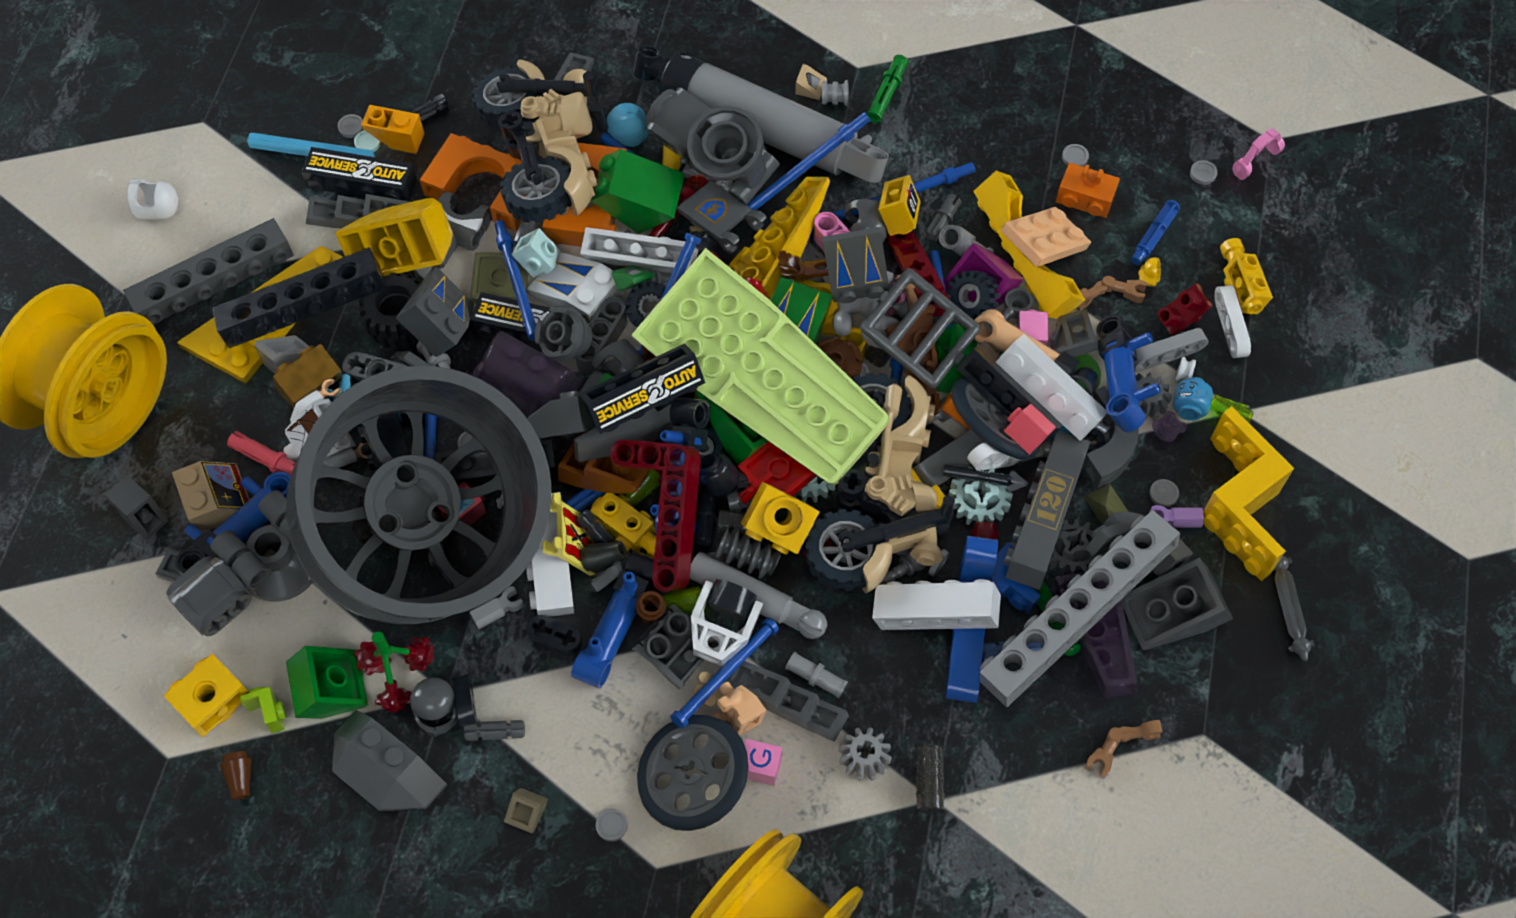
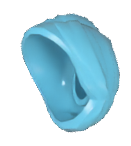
M621 103L608 114L606 122L609 128L607 131L624 146H638L645 142L648 136V132L645 129L647 126V116L638 105Z

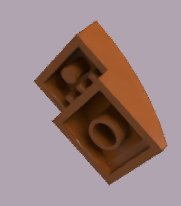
M573 442L558 465V481L598 492L634 493L638 492L651 469L619 466L612 461L611 456L578 462L575 459V446ZM631 450L627 451L628 460L630 459L632 454ZM657 450L653 453L654 462L658 458Z

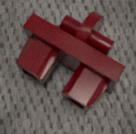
M1195 283L1188 290L1180 293L1178 298L1167 307L1159 310L1157 316L1162 324L1166 326L1170 335L1175 336L1192 322L1196 323L1201 320L1202 315L1213 306L1205 297L1200 284Z

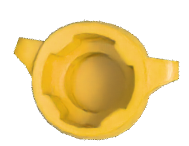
M1153 257L1148 259L1138 272L1139 279L1146 282L1147 286L1154 287L1160 281L1161 264L1159 258Z

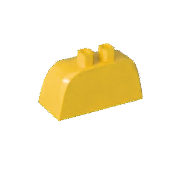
M426 198L378 210L335 232L345 257L370 247L380 264L384 276H389L390 273L398 274L441 265L449 250L453 236L443 206L434 198Z

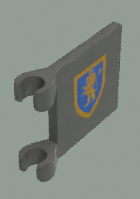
M712 180L677 207V212L705 232L710 233L727 253H733L737 250V245L735 244L739 242V237L729 232L732 228L745 219L753 230L759 231L764 227L762 222L766 219V215L763 212L752 210Z

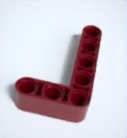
M618 440L613 444L610 451L612 461L616 465L662 470L652 580L654 586L659 591H681L686 588L690 579L701 464L700 453L695 447L687 445ZM630 448L632 454L628 460L627 450ZM655 450H657L658 452V459L656 462H654L653 460V453L655 452ZM682 452L685 454L683 465L680 464L679 460ZM679 482H681L682 484V492L680 495H678L677 493V485ZM676 512H678L680 517L677 525L674 522ZM673 542H675L677 546V550L674 555L671 551V545ZM670 572H672L674 575V581L672 585L668 581V575Z

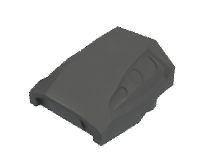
M675 604L670 605L663 615L648 627L631 648L650 662L678 689H682L688 678L705 660L693 655L691 617ZM710 642L708 645L711 648H716L719 644L717 642Z

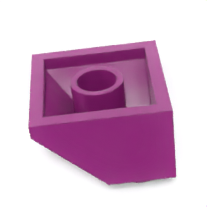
M972 243L944 279L945 290L952 289L948 284L950 280L955 281V275L962 274L961 272L964 271L985 272L988 274L987 276H992L995 279L992 284H998L999 289H996L995 293H1000V298H995V302L999 303V307L1004 303L1007 292L1018 288L1024 278L1005 260L978 244ZM968 291V301H976V291Z

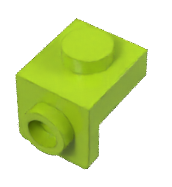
M256 687L249 690L247 694L240 696V702L247 711L261 708L265 725L273 734L285 730L282 720L287 718L282 700L278 701L277 696L270 687Z

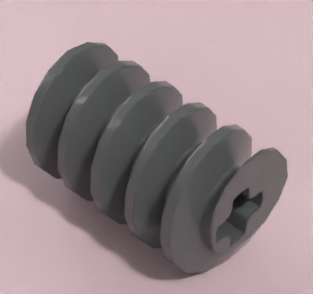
M728 524L716 549L715 558L719 559L725 553L727 554L726 564L729 565L734 559H737V569H741L745 564H748L747 574L750 575L755 569H758V579L761 580L766 574H769L770 577L779 561L781 552L775 550L771 553L772 544L769 542L762 548L761 542L756 539L750 543V536L746 534L739 538L740 529L737 527L729 533Z

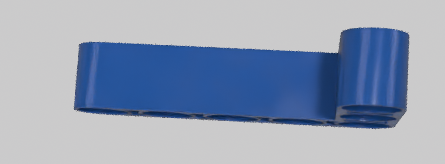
M967 536L960 562L959 582L969 583L977 579L991 581L996 564L998 540ZM985 628L953 629L946 699L977 703Z

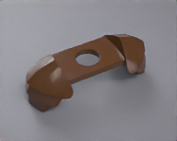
M785 250L780 251L778 255L779 273L790 279L802 281L807 278L829 276L828 269H815L818 266H827L826 259L801 262L797 255L793 256L790 253H786Z

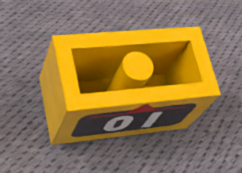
M910 175L884 183L879 212L890 236L896 234L904 235L916 228L921 201Z

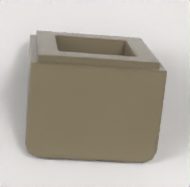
M518 789L512 794L504 822L534 833L548 799L528 790Z

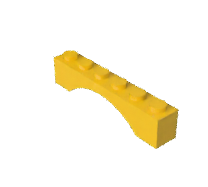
M995 171L973 191L978 198L977 204L989 217L991 228L1002 239V247L1013 258L1014 268L1026 280L1027 290L1036 297L1040 312H1048V318L1059 319L1060 316L1071 313L1085 301V298L1072 278L1059 275L1048 269L1045 265L1036 267L1001 231L1006 222L1022 217L1023 195L1010 175Z

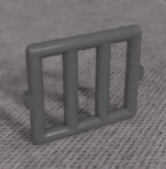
M910 268L902 273L888 292L886 290L877 300L879 304L860 328L863 334L932 389L939 385L953 365L956 366L965 356L963 352L980 331V325ZM912 283L923 294L887 338L874 327L907 285ZM933 301L945 312L909 356L896 345L929 303ZM955 319L967 330L933 374H930L919 363L950 322Z

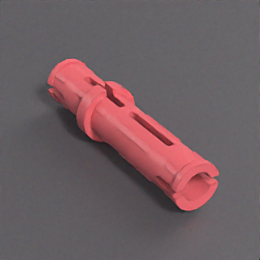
M235 431L234 434L232 433L227 441L229 448L270 468V472H285L291 476L296 462L287 458V454L273 451L239 431Z

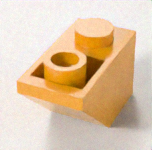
M369 105L361 123L362 129L389 148L417 154L425 134L419 114Z

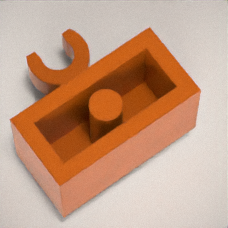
M1069 162L1059 187L1056 202L1069 208L1088 212L1094 216L1107 218L1120 178L1105 174L1102 169L1095 171L1089 169V165L1082 167Z

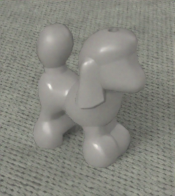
M887 271L890 290L895 280L893 273ZM864 297L858 298L851 303L837 302L839 310L835 314L832 323L835 333L839 336H847L852 329L850 314L860 312L866 320L879 304L877 302L879 298L870 299ZM885 313L874 328L887 337L884 330L899 321L896 318L886 316ZM862 333L864 340L869 345L875 348L882 349L870 338H868L865 334Z

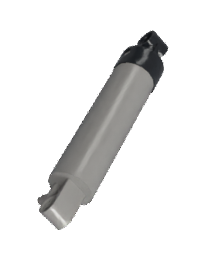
M641 45L636 50L632 70L633 75L646 81L657 79L660 83V94L667 89L676 91L680 87L706 104L710 109L724 106L743 109L758 122L765 144L800 160L805 159L838 133L837 129L844 125L837 120L713 66L709 62L685 51L676 52L670 59H662V52L655 47ZM856 132L854 133L855 137L850 141H844L814 165L836 176L843 170L865 181L877 183L882 180L889 155L886 151L870 144L872 141L870 135L858 139Z

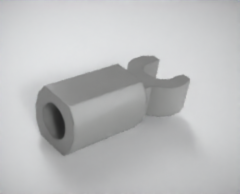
M514 586L505 589L501 597H494L469 611L478 629L505 616L507 611L515 612L524 607L522 599L515 602L509 601L510 597L517 594Z

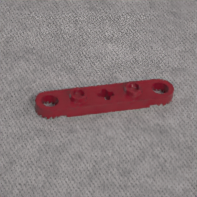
M913 230L904 235L896 234L892 236L888 232V246L902 273L908 268L913 269L949 299V295H947L940 278L918 238L914 235ZM915 287L914 292L917 299H919L923 292ZM933 304L935 308L933 317L942 316L945 311L940 306Z

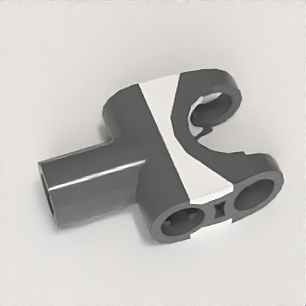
M446 191L440 196L437 201L443 206L453 236L444 261L441 265H436L439 269L444 268L458 245L474 251L479 246L491 221L492 214L489 206L482 204L473 212L460 215L454 212L458 200L457 194Z

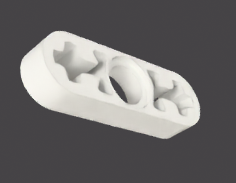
M1232 285L1216 287L1215 304L1230 354L1233 358L1248 357L1251 352V342L1235 289Z
M986 442L974 448L967 457L977 471L1009 467L1021 460L999 452Z

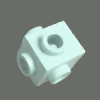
M538 228L521 237L511 255L532 277H535L543 272L547 274L554 269L560 250Z

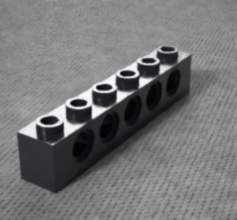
M369 247L223 303L212 309L217 332L226 345L232 348L386 288L380 264Z

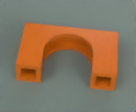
M451 133L421 177L420 183L424 196L438 200L446 191L455 193L460 184L473 174L488 172L504 179L505 173L510 172L511 167L515 164H521L522 160L513 158L510 154L499 152L489 145H481L465 136L460 137ZM500 190L490 206L493 222L502 220L505 222L506 228L517 232L522 219L517 220L513 217L512 213L508 212Z
M578 143L580 152L587 153L591 168H588L587 171L593 170L596 179L600 169L599 163L606 154H611L619 149L627 151L625 148ZM596 204L585 208L578 216H574L572 208H570L566 215L557 214L554 219L549 221L545 219L542 226L543 233L553 243L582 247L585 227L617 231L616 218Z

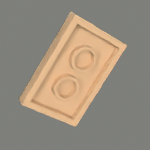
M1057 207L1006 222L1001 229L1036 267L1084 251L1091 243L1083 231L1076 227L1066 217L1065 213Z

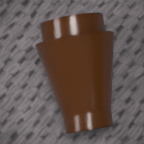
M644 592L636 600V611L641 621L645 624L653 623L665 612V600L657 592Z
M247 751L232 752L222 756L220 768L230 791L231 800H239L251 796L250 777L252 759L248 758Z

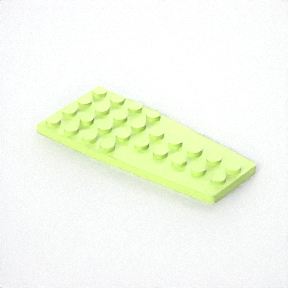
M706 248L631 335L656 357L685 343L695 353L706 382L699 386L696 391L830 485L839 483V480L851 469L890 422L888 414L784 313Z

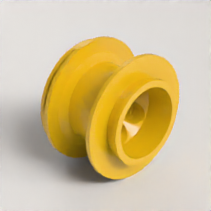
M61 284L41 292L19 310L0 337V422L20 430L33 429L44 425L47 438L52 447L71 458H95L115 451L125 444L143 425L158 399L163 386L167 364L166 348L161 336L147 318L137 313L126 311L105 317L102 305L96 295L80 285Z
M772 829L759 838L738 858L710 890L690 918H849L861 900L863 890L855 886L832 908L828 907L787 871L800 847L801 838L796 833H791L783 838V834L778 829Z

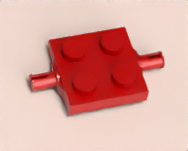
M768 441L738 465L739 471L746 477L750 485L738 494L737 497L742 504L746 505L755 496L762 481L794 496L817 475Z

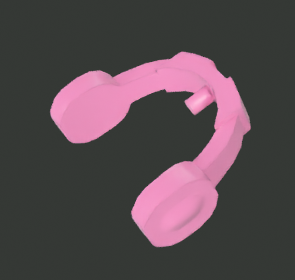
M1271 128L1260 135L1252 143L1250 150L1244 158H1240L1234 163L1232 168L1234 175L1240 180L1250 176L1252 172L1251 162L1255 155H1258L1265 146L1273 155L1279 154L1285 147V142L1280 133Z

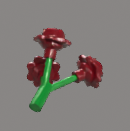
M375 632L371 637L372 642H362L360 649L354 653L357 659V669H365V674L368 676L373 673L382 674L385 672L387 680L384 683L385 691L377 695L375 705H380L385 711L394 713L406 707V703L410 701L412 691L397 686V681L392 676L389 655L391 653L403 654L405 663L409 664L410 671H425L427 665L433 661L434 646L429 644L428 637L419 638L416 636L413 637L412 644L409 643L404 648L390 646L382 632Z

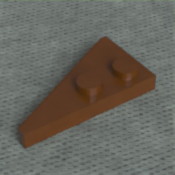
M933 304L925 308L896 345L909 356L933 327V314L935 313ZM901 321L884 330L887 337L891 335ZM935 343L919 363L930 374H933L938 367ZM904 367L908 376L911 375L923 386L927 395L931 396L930 404L935 405L934 416L939 414L940 397L939 393H937V387L929 388Z

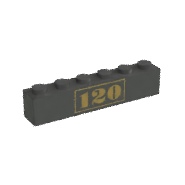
M1057 431L1054 441H1047L1042 455L1047 457V461L1040 460L1035 477L1040 478L1039 483L1032 482L1027 497L1032 499L1031 505L1024 504L1019 519L1025 521L1023 527L1020 525L1016 526L1011 541L1017 543L1015 549L1009 547L1003 563L1009 566L1005 578L1040 590L1090 441L1084 439L1080 441L1075 436Z

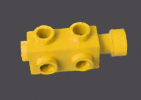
M1239 238L1228 239L1220 246L1223 258L1228 260L1227 266L1223 269L1226 276L1224 284L1225 286L1232 285L1234 287L1242 313L1259 314L1273 296L1256 254L1244 253L1245 249Z
M606 493L603 497L597 498L590 511L596 516L595 521H600L610 534L616 538L614 541L623 542L627 552L630 549L639 551L643 548L647 551V555L654 557L656 536L654 535L653 518L643 510L638 512L632 507L631 502L621 494L616 496L614 493ZM633 522L637 526L630 528V523Z

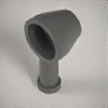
M1014 288L1007 292L1004 300L1005 309L1001 312L1007 322L1011 318L1018 319L1019 311L1030 310L1033 301L1031 294L1022 288Z

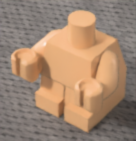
M725 682L719 687L723 697L718 699L717 705L724 713L716 712L712 715L713 717L730 722L739 736L762 723L767 710L755 694L743 685L734 689L729 682Z

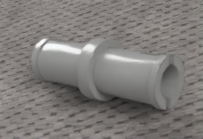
M796 652L792 654L785 668L808 680L809 685L813 687L817 685L837 698H840L848 683L847 680H843L825 670L823 664L819 663L816 665Z

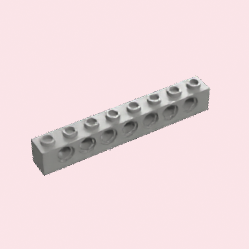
M1153 510L1145 517L1143 515L1139 516L1125 536L1119 535L1111 543L1110 550L1104 556L1098 555L1091 561L1088 566L1089 570L1082 576L1076 575L1069 582L1067 590L1061 596L1055 595L1050 599L1045 607L1046 610L1039 617L1037 615L1032 616L1024 625L1025 630L1017 637L1015 635L1011 636L1003 644V650L996 657L990 656L983 662L980 667V683L1008 707L1178 546L1180 532ZM1138 542H1144L1148 544L1149 547L1146 549H1140L1136 547L1135 544ZM1116 562H1124L1128 565V567L1125 569H1119L1115 567L1113 564H1115ZM1095 582H1103L1107 585V587L1104 589H1097L1092 584ZM1082 602L1086 607L1078 610L1074 609L1071 604ZM1052 622H1060L1065 627L1060 630H1054L1049 625ZM1032 642H1038L1043 647L1040 650L1033 651L1027 645ZM1015 662L1021 668L1018 671L1012 672L1007 670L1005 666Z

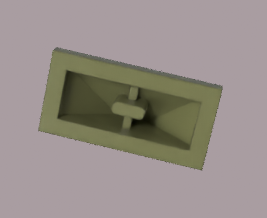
M1110 484L1084 497L1102 525L1112 513L1128 512Z

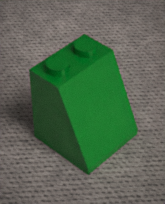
M622 149L606 154L601 159L596 179L597 186L593 187L595 196H592L591 202L637 234L674 219L684 179L682 172Z

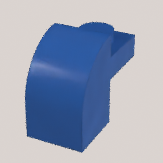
M1007 542L997 554L990 582H994L1001 594L1000 603L1007 597L1014 608L1020 611L1024 610L1030 615L1037 607L1041 595L1025 584L1005 578L1009 567L1003 564L1009 547L1015 549Z

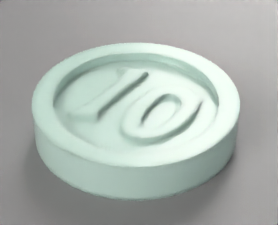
M365 130L359 132L354 138L356 148L375 152L381 145V141Z

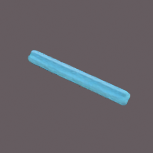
M250 133L247 139L250 148L308 156L310 148L316 147L375 157L374 152L368 149L259 133Z

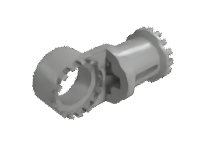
M947 225L940 230V244L946 249H952L961 257L972 243L978 244L991 253L994 252L992 248H986L977 242L976 237L961 226ZM951 229L956 230L958 233V241L954 245L949 244L946 239V235Z

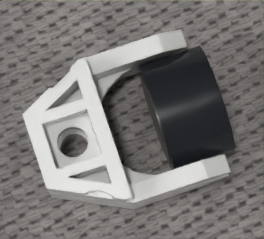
M716 579L714 585L706 580L691 615L693 655L723 666L746 646L763 606V603L756 601L757 595L738 584L726 580ZM705 606L726 617L747 623L737 633L705 620ZM710 642H717L719 645L716 648H711L708 644Z

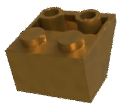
M321 344L315 348L313 345L305 348L300 352L299 359L291 364L289 361L285 362L275 370L276 374L273 376L275 389L293 408L298 401L313 391L321 390L325 380L333 379L337 381L341 378V369Z

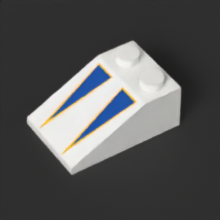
M562 252L559 253L555 261L557 264L554 269L547 274L541 273L527 288L529 294L552 308L569 306L576 309L580 314L586 315L588 324L605 299L614 296L621 298L625 294L624 290L620 291L617 289L612 276L613 270L599 262Z

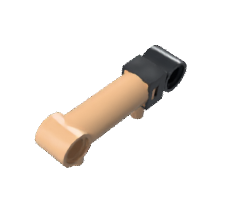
M989 309L975 319L980 325V331L974 338L977 342L982 343L986 341L995 351L998 349L1004 353L1014 341L1025 334L1075 382L1077 380L1083 381L1087 386V389L1084 390L1089 395H1092L1098 388L1099 377L1093 369L1081 367L1075 371L1080 361L1064 351L1059 354L1007 322L999 311ZM984 321L991 324L993 331L985 328Z

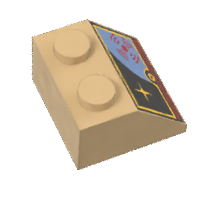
M199 461L172 472L188 521L202 532L207 528L212 530L219 527L250 500L246 489L241 486L242 477L236 463Z

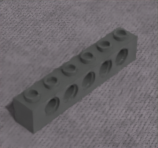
M272 218L124 289L123 292L134 312L147 318L154 325L177 312L184 311L193 304L210 298L226 288L233 287L251 276L260 274L265 269L283 263L288 258L294 256L276 220Z

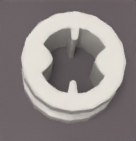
M1182 356L1175 381L1191 378L1196 360L1187 361L1186 357Z

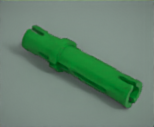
M895 55L889 69L884 72L882 76L883 82L875 95L869 111L866 113L871 120L870 122L875 124L881 122L882 116L896 88L900 87L902 75L909 63L905 56Z

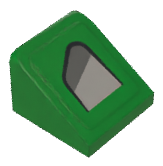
M628 266L612 272L617 289L620 291L642 284L641 282L648 281L654 276L653 272L637 266Z

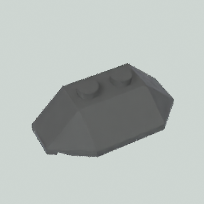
M355 710L334 734L332 772L378 811L427 809L447 786L446 782L416 753L373 718L358 710Z

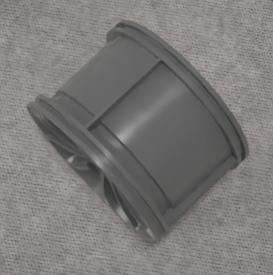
M437 366L400 367L375 374L356 383L338 396L317 419L309 432L290 477L286 498L288 532L293 549L306 574L327 597L339 606L366 619L382 623L404 625L432 622L468 611L486 603L508 588L523 573L540 547L546 532L551 508V478L546 455L535 430L521 410L499 390L474 376L449 368ZM405 412L411 420L413 429L411 455L393 459L379 438L377 419L381 415ZM423 413L454 423L472 436L471 440L452 453L442 464L424 457ZM362 424L365 438L372 452L381 465L371 478L324 464L325 458L335 444L345 434ZM473 451H486L496 468V476L481 486L458 489L457 483L450 474V471L463 457ZM399 468H407L411 472L412 479L410 482H402L398 479L397 470ZM323 477L337 478L365 490L363 506L344 512H324L314 507L316 481ZM496 490H502L504 513L500 534L496 543L491 542L475 529L458 519L461 500L472 499L487 495ZM434 507H441L445 510L447 516L444 522H437L433 519L432 510ZM390 517L395 524L394 530L392 532L381 530L379 526L380 518ZM366 518L373 536L360 549L347 570L344 571L325 547L316 524L325 525ZM451 531L477 543L487 555V560L471 577H464L459 574L445 556L440 541ZM384 542L400 550L397 570L391 587L385 594H379L357 582V575L367 557ZM428 548L439 571L453 589L431 597L400 598L411 552Z

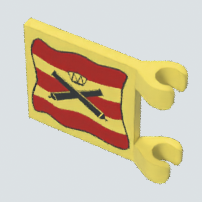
M553 493L550 512L557 513V537L553 538L552 543L546 540L542 541L543 553L559 557L590 576L595 575L593 571H586L580 560V551L587 544H594V541L586 533V527L583 529L577 523L576 519L581 513L561 501L559 493Z

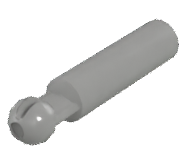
M699 552L691 563V580L703 586L706 580L714 585L716 579L738 584L756 594V601L763 603L760 615L770 618L778 624L784 623L800 631L804 637L809 639L819 638L825 633L827 620L825 615L819 610L809 609L793 601V597L703 552Z

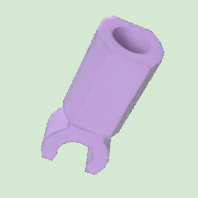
M1155 505L1150 509V512L1152 510L1155 511L1174 528H1201L1203 526L1204 516L1202 507H1172L1171 510H1168L1164 506Z

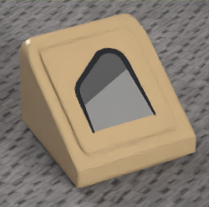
M803 64L796 80L795 94L820 100L822 96V82L827 81V78L808 65Z

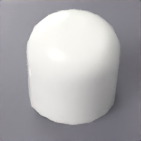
M130 179L128 182V202L132 214L137 219L164 220L175 215L179 200L173 185L166 181L149 183L142 179ZM139 187L144 193L145 206H141L137 202Z

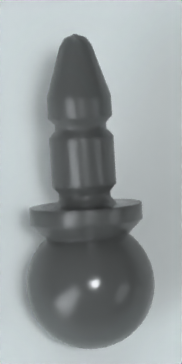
M911 549L905 557L899 558L898 565L893 567L892 570H888L881 584L895 581L896 578H900L904 574L911 576L914 574V571L925 569L926 565L918 563L917 560L911 557Z

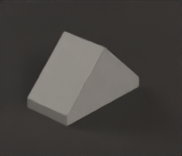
M296 335L259 340L254 345L264 365L274 374H276L275 370L280 365L288 361L290 364L300 358V352L309 347Z

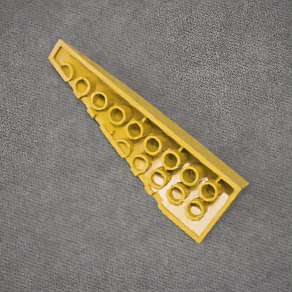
M806 177L786 199V207L776 211L770 217L771 224L765 230L760 229L753 237L755 242L749 248L744 247L728 265L744 280L749 277L762 282V286L767 291L770 301L780 278L789 279L779 273L778 255L780 251L785 250L786 253H790L793 256L797 255L801 258L814 227L815 217L819 214L830 183L828 177ZM695 390V397H694V398L699 399L698 396H697V394H696L697 391Z

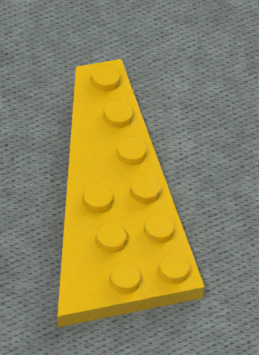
M321 245L252 292L341 259L343 256ZM212 318L177 343L181 349L246 384L263 364L254 346L256 341L285 337L294 324L229 348L217 332L215 318Z

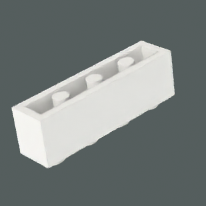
M585 227L580 254L588 260L626 267L637 266L646 270L672 273L685 241ZM696 247L686 270L697 259L698 249Z
M1025 334L1014 341L996 361L1002 369L1080 441L1107 414L1105 408Z
M550 512L546 532L542 541L546 540L552 543L553 538L557 537V513ZM541 542L532 562L526 567L528 581L534 580L535 591L529 592L531 610L537 609L538 615L547 617L574 614L569 564L559 557L544 554Z
M977 579L969 583L947 580L944 583L917 581L915 584H902L892 581L886 585H878L876 587L872 618L881 630L998 628L1001 594L994 582L985 579Z

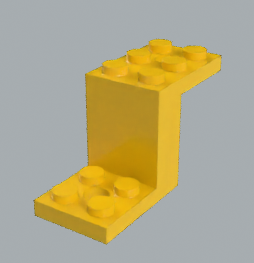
M1231 406L1223 412L1210 440L1219 452L1224 453L1233 462L1234 467L1240 473L1213 492L1203 511V524L1223 541L1225 548L1230 553L1236 554L1250 574L1256 575L1263 581L1272 573L1286 551L1251 515L1280 493L1294 467Z

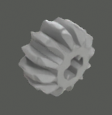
M871 727L867 729V733L864 735L860 728L855 729V737L846 734L844 737L846 744L839 746V752L843 755L839 759L840 765H848L846 769L847 775H852L855 771L858 772V781L863 780L864 774H867L871 781L875 780L876 772L884 775L886 772L884 764H890L892 759L887 754L891 750V745L889 743H882L884 740L883 733L873 737V729ZM863 750L869 751L867 759L861 757Z

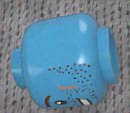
M1191 377L1179 382L1173 399L1174 410L1181 418L1188 421H1196L1206 416L1211 407L1212 388L1203 379L1198 377Z

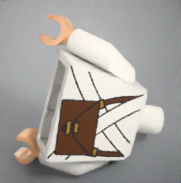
M333 379L325 380L322 384V390L319 392L315 390L296 403L290 418L291 424L285 429V434L290 444L284 447V453L292 461L298 459L309 432L320 415L331 404L329 398H324L327 396L336 398L341 394V388H337L331 393L327 391L328 387L335 383ZM348 432L331 449L324 460V464L340 468L356 462L359 457L367 458L362 452V447L368 443H360L358 449L353 450L352 447L356 446Z

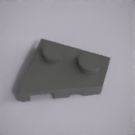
M1087 308L1059 317L1056 324L1057 328L1052 332L1049 339L1052 350L1059 354L1064 351L1072 357L1099 350Z

